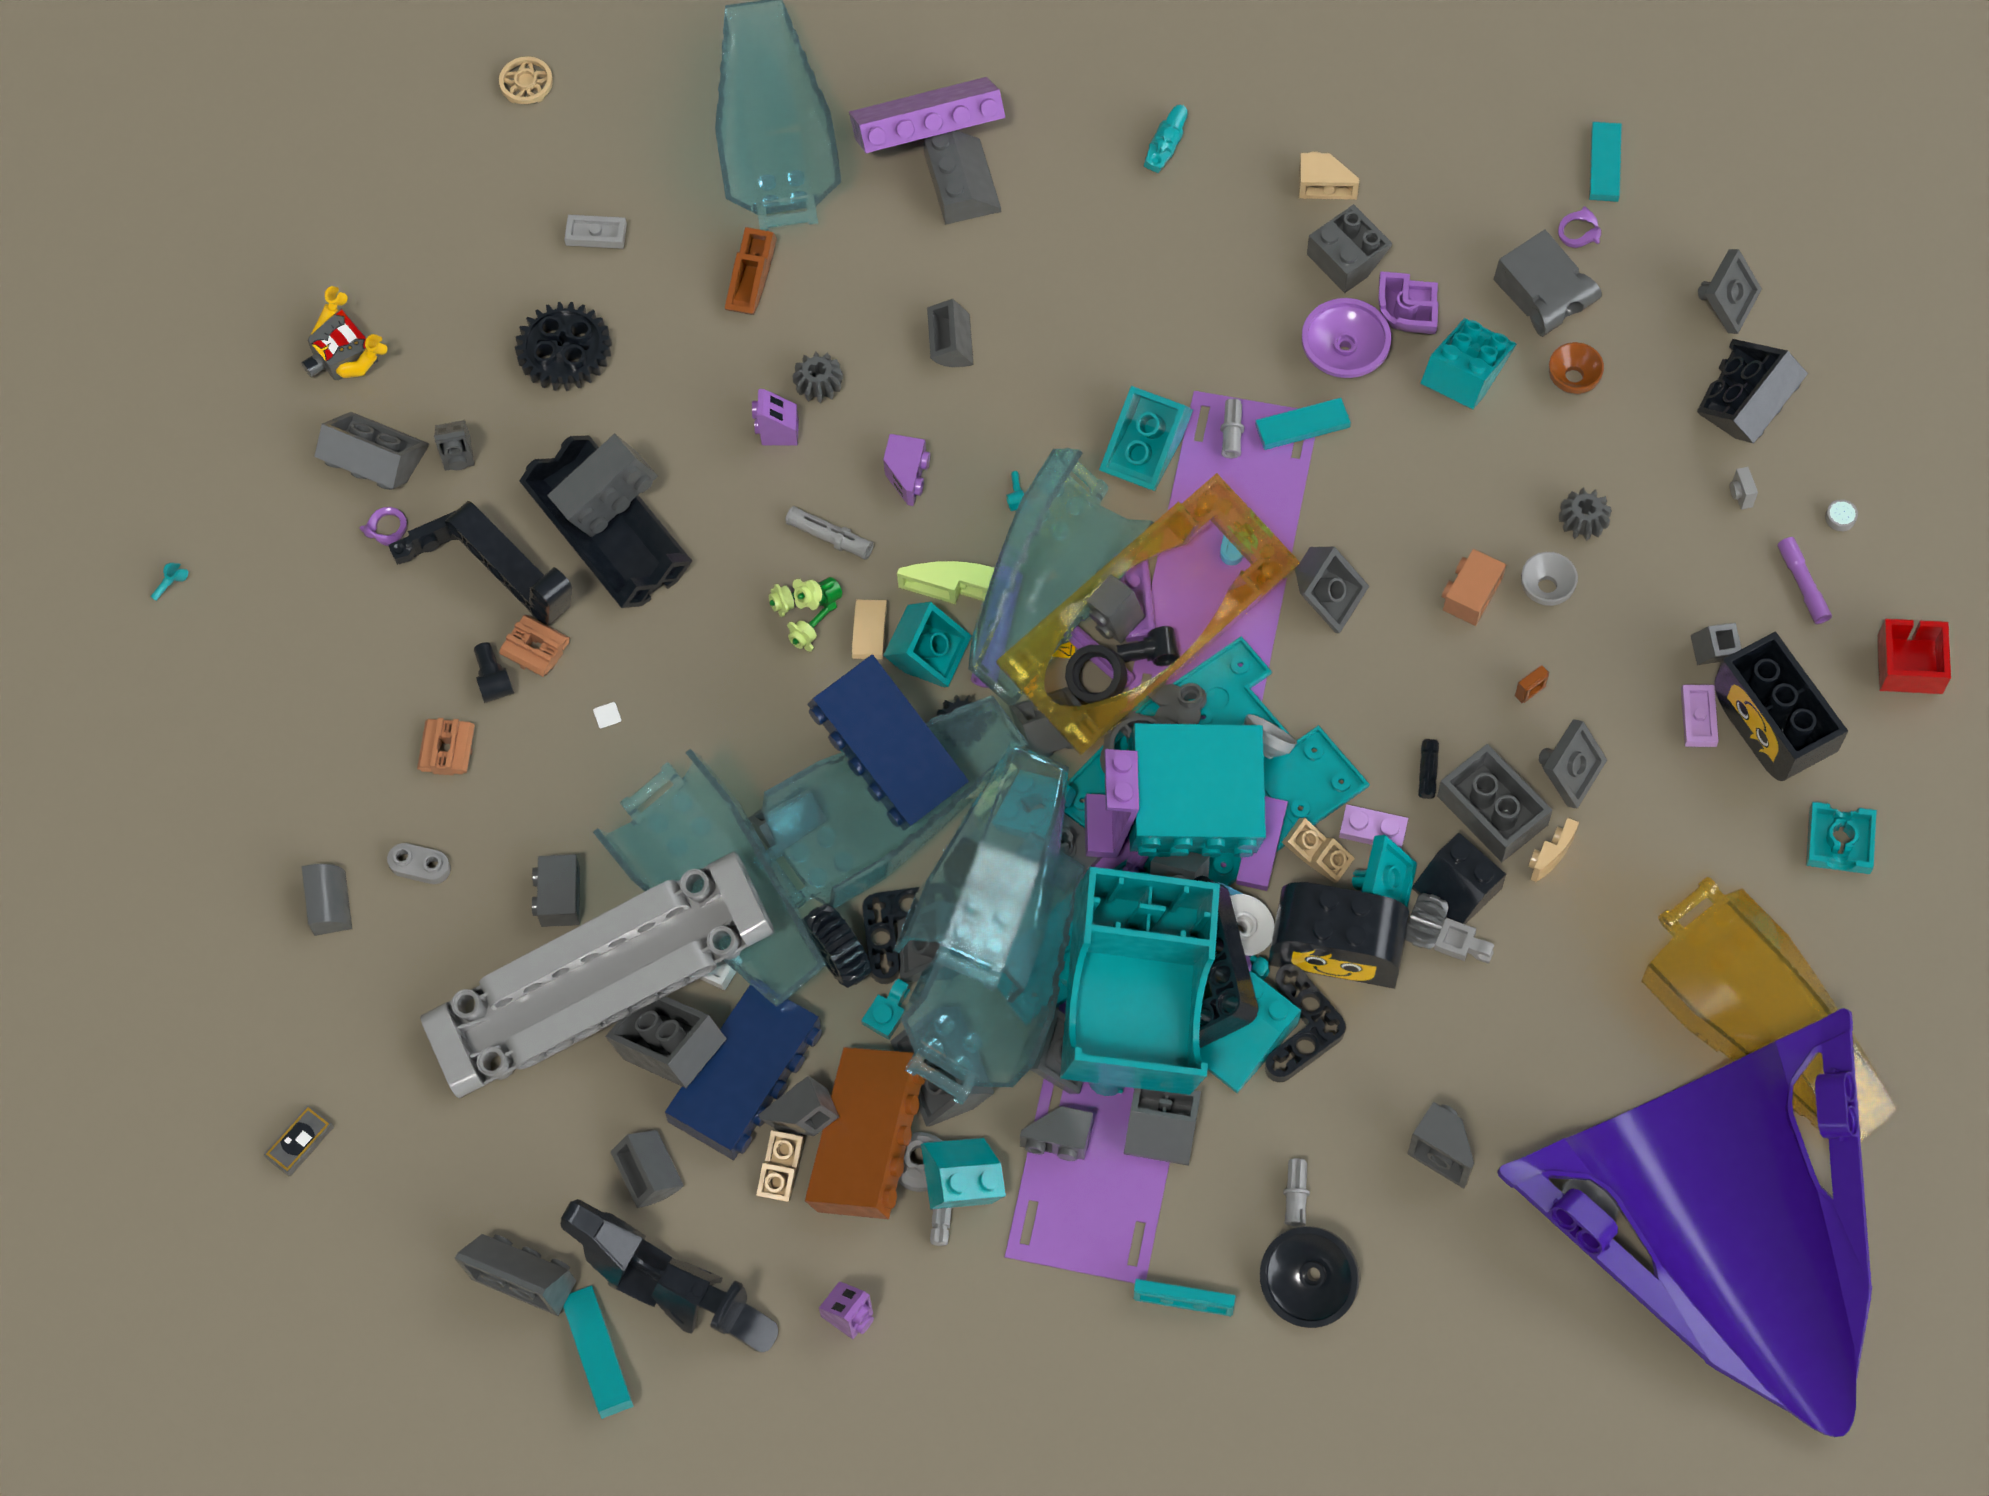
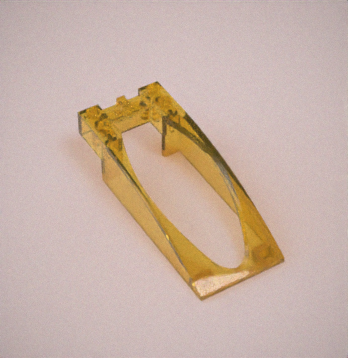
M1216 473L1182 504L1178 501L995 663L1070 745L1082 755L1228 631L1291 575L1300 562ZM1211 522L1250 562L1251 566L1245 571L1241 570L1228 588L1220 607L1203 633L1181 657L1155 677L1127 692L1087 705H1059L1053 702L1052 698L1047 695L1044 685L1045 672L1058 643L1077 615L1087 605V599L1110 574L1118 578L1129 569L1151 557L1188 544Z

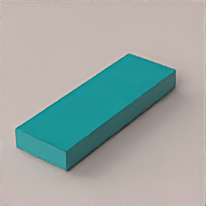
M1592 123L1589 200L1619 201L1621 123Z
M1342 398L1261 418L1255 422L1264 450L1350 428L1351 424Z
M1136 1279L1133 1299L1140 1302L1231 1317L1233 1316L1236 1295Z

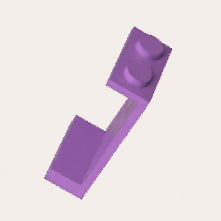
M1105 749V795L1086 794L1084 799L1085 852L1088 857L1117 858L1139 811L1137 751Z

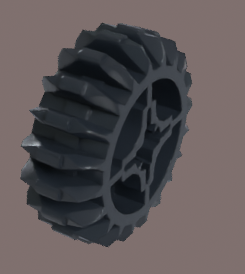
M824 904L816 907L803 918L806 936L814 947L816 954L841 985L847 988L854 984L857 985L871 973L870 961L863 946L858 941V937L855 936L845 919L841 917L834 907Z

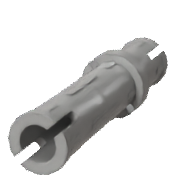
M792 506L786 515V524L833 544L834 548L839 551L844 549L866 560L873 550L874 545L872 541L851 533V529L835 526L795 506Z

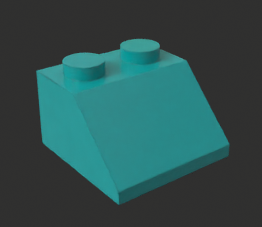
M932 602L907 605L883 656L902 672L945 688L949 686L972 635Z
M985 1138L921 1144L930 1210L992 1204L1006 1196L1001 1163Z

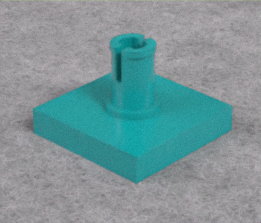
M1375 835L1367 870H1355L1353 875L1360 877H1352V885L1356 890H1362L1365 893L1395 899L1408 908L1417 863L1386 835Z

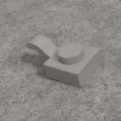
M1446 918L1435 943L1434 950L1465 961L1469 953L1479 961L1489 963L1494 952V944L1474 938L1476 928Z

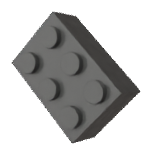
M614 433L547 496L568 521L590 537H593L595 534L602 532L613 517L625 511L638 494L648 490L658 475L635 449Z
M1488 744L1440 781L1437 797L1501 863L1547 827L1553 811Z
M666 996L619 1020L605 1036L623 1060L684 1088L688 1087L726 1040V1037L708 1014Z

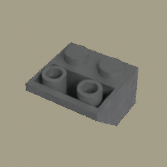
M1353 204L1309 235L1307 255L1346 293L1370 275L1391 248L1392 242Z
M1134 1088L1124 1154L1189 1166L1201 1091L1194 1090L1190 1095Z

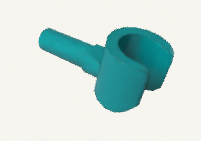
M1018 471L1011 473L1013 492L1006 494L1010 511L1025 507L1024 492L1020 487Z
M178 563L166 564L163 569L165 578L150 597L157 601L173 581H185L188 577V570L178 569L181 565Z
M1249 956L1252 964L1251 971L1264 981L1270 973L1268 961L1263 957Z

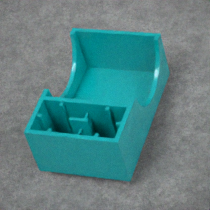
M1089 867L1075 889L1060 1079L1190 1095L1207 1077L1208 1063H1202L1199 1031L1205 985L1210 968L1215 960L1219 883Z

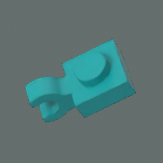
M898 978L893 984L887 999L878 994L862 1018V1025L890 1040L906 1015V1010L900 1006L910 993V989H908L909 984Z

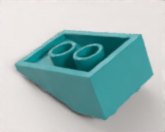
M1131 386L1099 470L1155 491L1184 436L1193 409Z
M1252 971L1249 973L1258 1004V1013L1255 1020L1249 1025L1200 1048L1202 1063H1208V1071L1236 1093L1243 1088L1266 1062L1267 1056L1279 1047L1298 1026L1301 1010Z

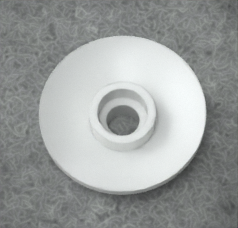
M1246 894L1230 896L1237 924L1242 926L1244 933L1241 931L1239 933L1245 956H1253L1263 952L1272 942L1275 926L1269 909L1253 896Z

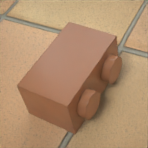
M1475 549L1472 550L1468 559L1462 557L1455 571L1458 574L1454 582L1449 581L1441 597L1445 599L1443 611L1476 626L1503 580L1506 564Z

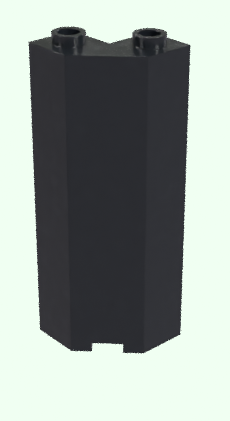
M589 435L570 436L562 442L561 449L555 458L534 459L531 461L519 482L621 608L643 606L652 600L649 594L663 585L668 589L676 584L692 560L639 495L630 502L629 507L625 511L613 517L608 522L607 527L593 537H590L567 520L547 495L599 448Z

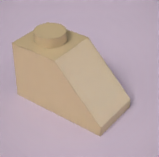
M1301 153L1299 198L1357 200L1359 178L1330 153Z

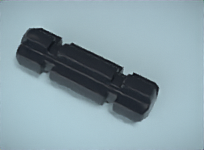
M1424 739L1421 745L1418 795L1423 799H1433L1436 794L1439 742L1435 739Z

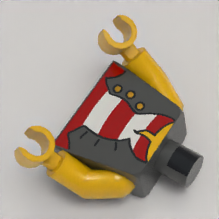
M330 286L326 289L324 297L329 304L324 305L318 321L307 340L313 355L301 362L310 377L323 369L334 380L361 377L366 374L373 364L378 362L376 354L384 355L387 352V346L380 343L382 337L371 334L366 338L343 309L338 310L337 306L344 305L348 300L345 293H338V287Z

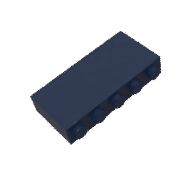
M873 654L812 698L807 704L810 707L809 714L818 725L823 724L830 734L828 739L838 751L842 750L849 759L847 763L850 769L858 777L862 776L869 785L867 786L869 794L875 801L883 803L888 810L886 814L891 823L897 828L901 827L903 831L969 782Z
M754 979L720 1029L726 1037L725 1042L688 1087L680 1088L665 1111L668 1123L733 1161L738 1153L743 1154L749 1147L752 1140L750 1135L756 1126L761 1127L764 1124V1121L760 1119L758 1114L769 1107L774 1099L778 1100L782 1097L787 1087L786 1080L792 1072L797 1073L805 1059L804 1053L809 1046L814 1047L822 1034L819 1016Z

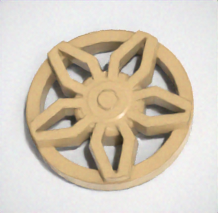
M535 57L516 58L507 63L499 75L500 89L511 103H539L550 92L553 84V77L549 66L544 61ZM521 65L517 72H510L513 68ZM533 65L541 67L544 71L534 72ZM504 83L511 86L510 92L505 88ZM534 89L538 91V93L534 94L531 91Z

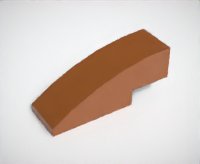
M745 227L740 252L736 254L725 310L754 315L764 289L777 237L774 232Z

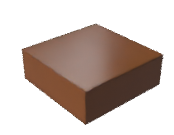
M1541 665L1518 682L1515 697L1521 703H1525L1546 687L1549 672Z

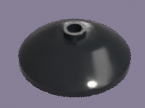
M1301 1226L1290 1229L1273 1240L1264 1253L1260 1266V1284L1263 1295L1273 1311L1293 1325L1305 1328H1318L1329 1325L1348 1312L1358 1294L1360 1275L1356 1258L1349 1246L1339 1236L1329 1230L1315 1226ZM1311 1268L1319 1270V1279H1314L1311 1276Z

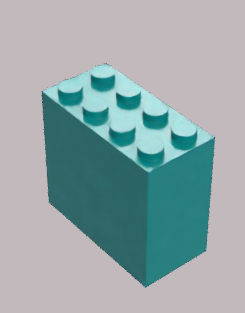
M1135 723L1128 739V750L1137 751L1139 811L1129 831L1130 852H1138L1139 856H1155L1157 852H1170V856H1188L1189 852H1202V856L1218 857L1221 853H1233V856L1240 858L1251 857L1253 853H1257L1266 838L1263 725Z

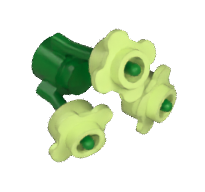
M828 577L819 583L814 580L802 582L801 579H796L793 581V588L795 590L792 593L786 585L780 587L779 584H775L774 588L770 590V605L775 612L778 611L781 617L785 616V613L789 610L794 609V599L796 606L800 609L809 607L811 610H815L819 606L824 607L809 623L800 620L796 624L793 622L787 624L790 630L788 638L795 647L799 649L804 647L805 650L811 652L814 649L811 643L817 637L813 628L829 612L837 608L835 601L842 597V590L839 583L833 577Z

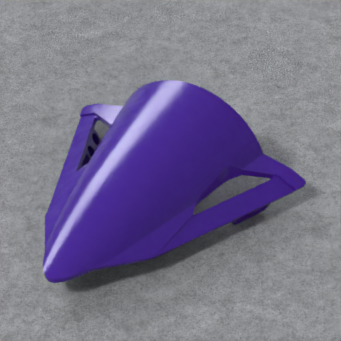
M1845 1008L1839 1009L1815 1023L1780 1038L1654 1100L1557 1141L1520 1159L1506 1163L1497 1171L1498 1176L1511 1188L1514 1187L1697 1353L1706 1364L1788 1411L1810 1428L1831 1437L1846 1435L1854 1422L1857 1378L1872 1294L1852 1035L1853 1019L1852 1012ZM1819 1052L1823 1058L1824 1073L1818 1074L1815 1081L1817 1120L1821 1136L1829 1139L1833 1196L1819 1184L1794 1117L1792 1106L1793 1085ZM1549 1178L1590 1180L1604 1190L1614 1201L1652 1258L1654 1275L1613 1239L1618 1233V1226L1603 1209L1578 1189L1571 1188L1563 1194L1549 1181Z

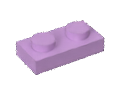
M1683 685L1681 688L1685 747H1717L1719 741L1714 685Z
M1346 804L1339 838L1373 845L1375 835H1386L1402 849L1408 818Z

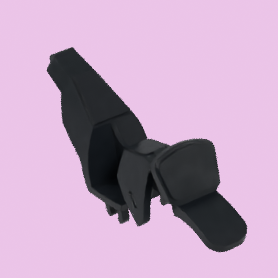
M579 1199L570 1201L561 1217V1228L583 1245L586 1261L608 1281L610 1287L651 1307H655L658 1304L665 1314L684 1332L693 1333L696 1327L698 1308L700 1307L715 1314L710 1324V1327L724 1335H731L757 1352H766L773 1346L778 1336L777 1324L746 1304L747 1293L742 1283L735 1280L728 1291L724 1292L712 1286L713 1284L721 1283L722 1277L695 1265L672 1258L647 1242L644 1234L615 1215L601 1212Z

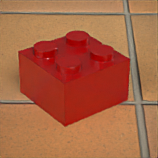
M1885 619L1877 635L1880 691L1943 694L1951 679L1948 622L1920 620L1912 640H1907L1913 629L1914 620Z

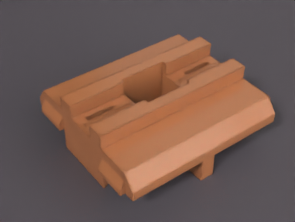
M523 615L521 620L514 625L515 628L511 634L506 636V641L501 646L499 654L519 664L523 670L527 668L544 677L550 669H553L563 655L564 649L569 644L570 637L528 615ZM532 642L542 644L539 649L530 647Z
M438 718V720L427 719L425 721L417 769L421 770V772H433V774L454 776V774L467 773L469 758L472 755L471 745L475 725L471 722L459 721V719H453V721L444 720L443 718ZM442 743L450 744L448 752L440 751Z

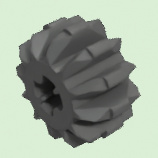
M816 351L812 358L804 355L802 358L803 363H796L795 372L792 376L793 383L796 385V391L799 395L805 394L808 402L812 398L817 397V401L821 403L824 396L832 400L833 392H840L843 379V371L840 369L837 359L831 360L828 352L823 357H819Z
M1584 487L1580 490L1579 494L1571 491L1568 494V498L1564 499L1560 506L1559 522L1564 523V532L1573 530L1574 539L1581 534L1586 541L1590 539L1591 534L1599 537L1603 529L1608 528L1610 523L1609 517L1612 512L1611 507L1606 505V496L1597 498L1596 489L1591 494H1588Z
M1420 894L1407 924L1405 940L1420 948L1431 949L1434 947L1449 909L1447 901L1433 894Z

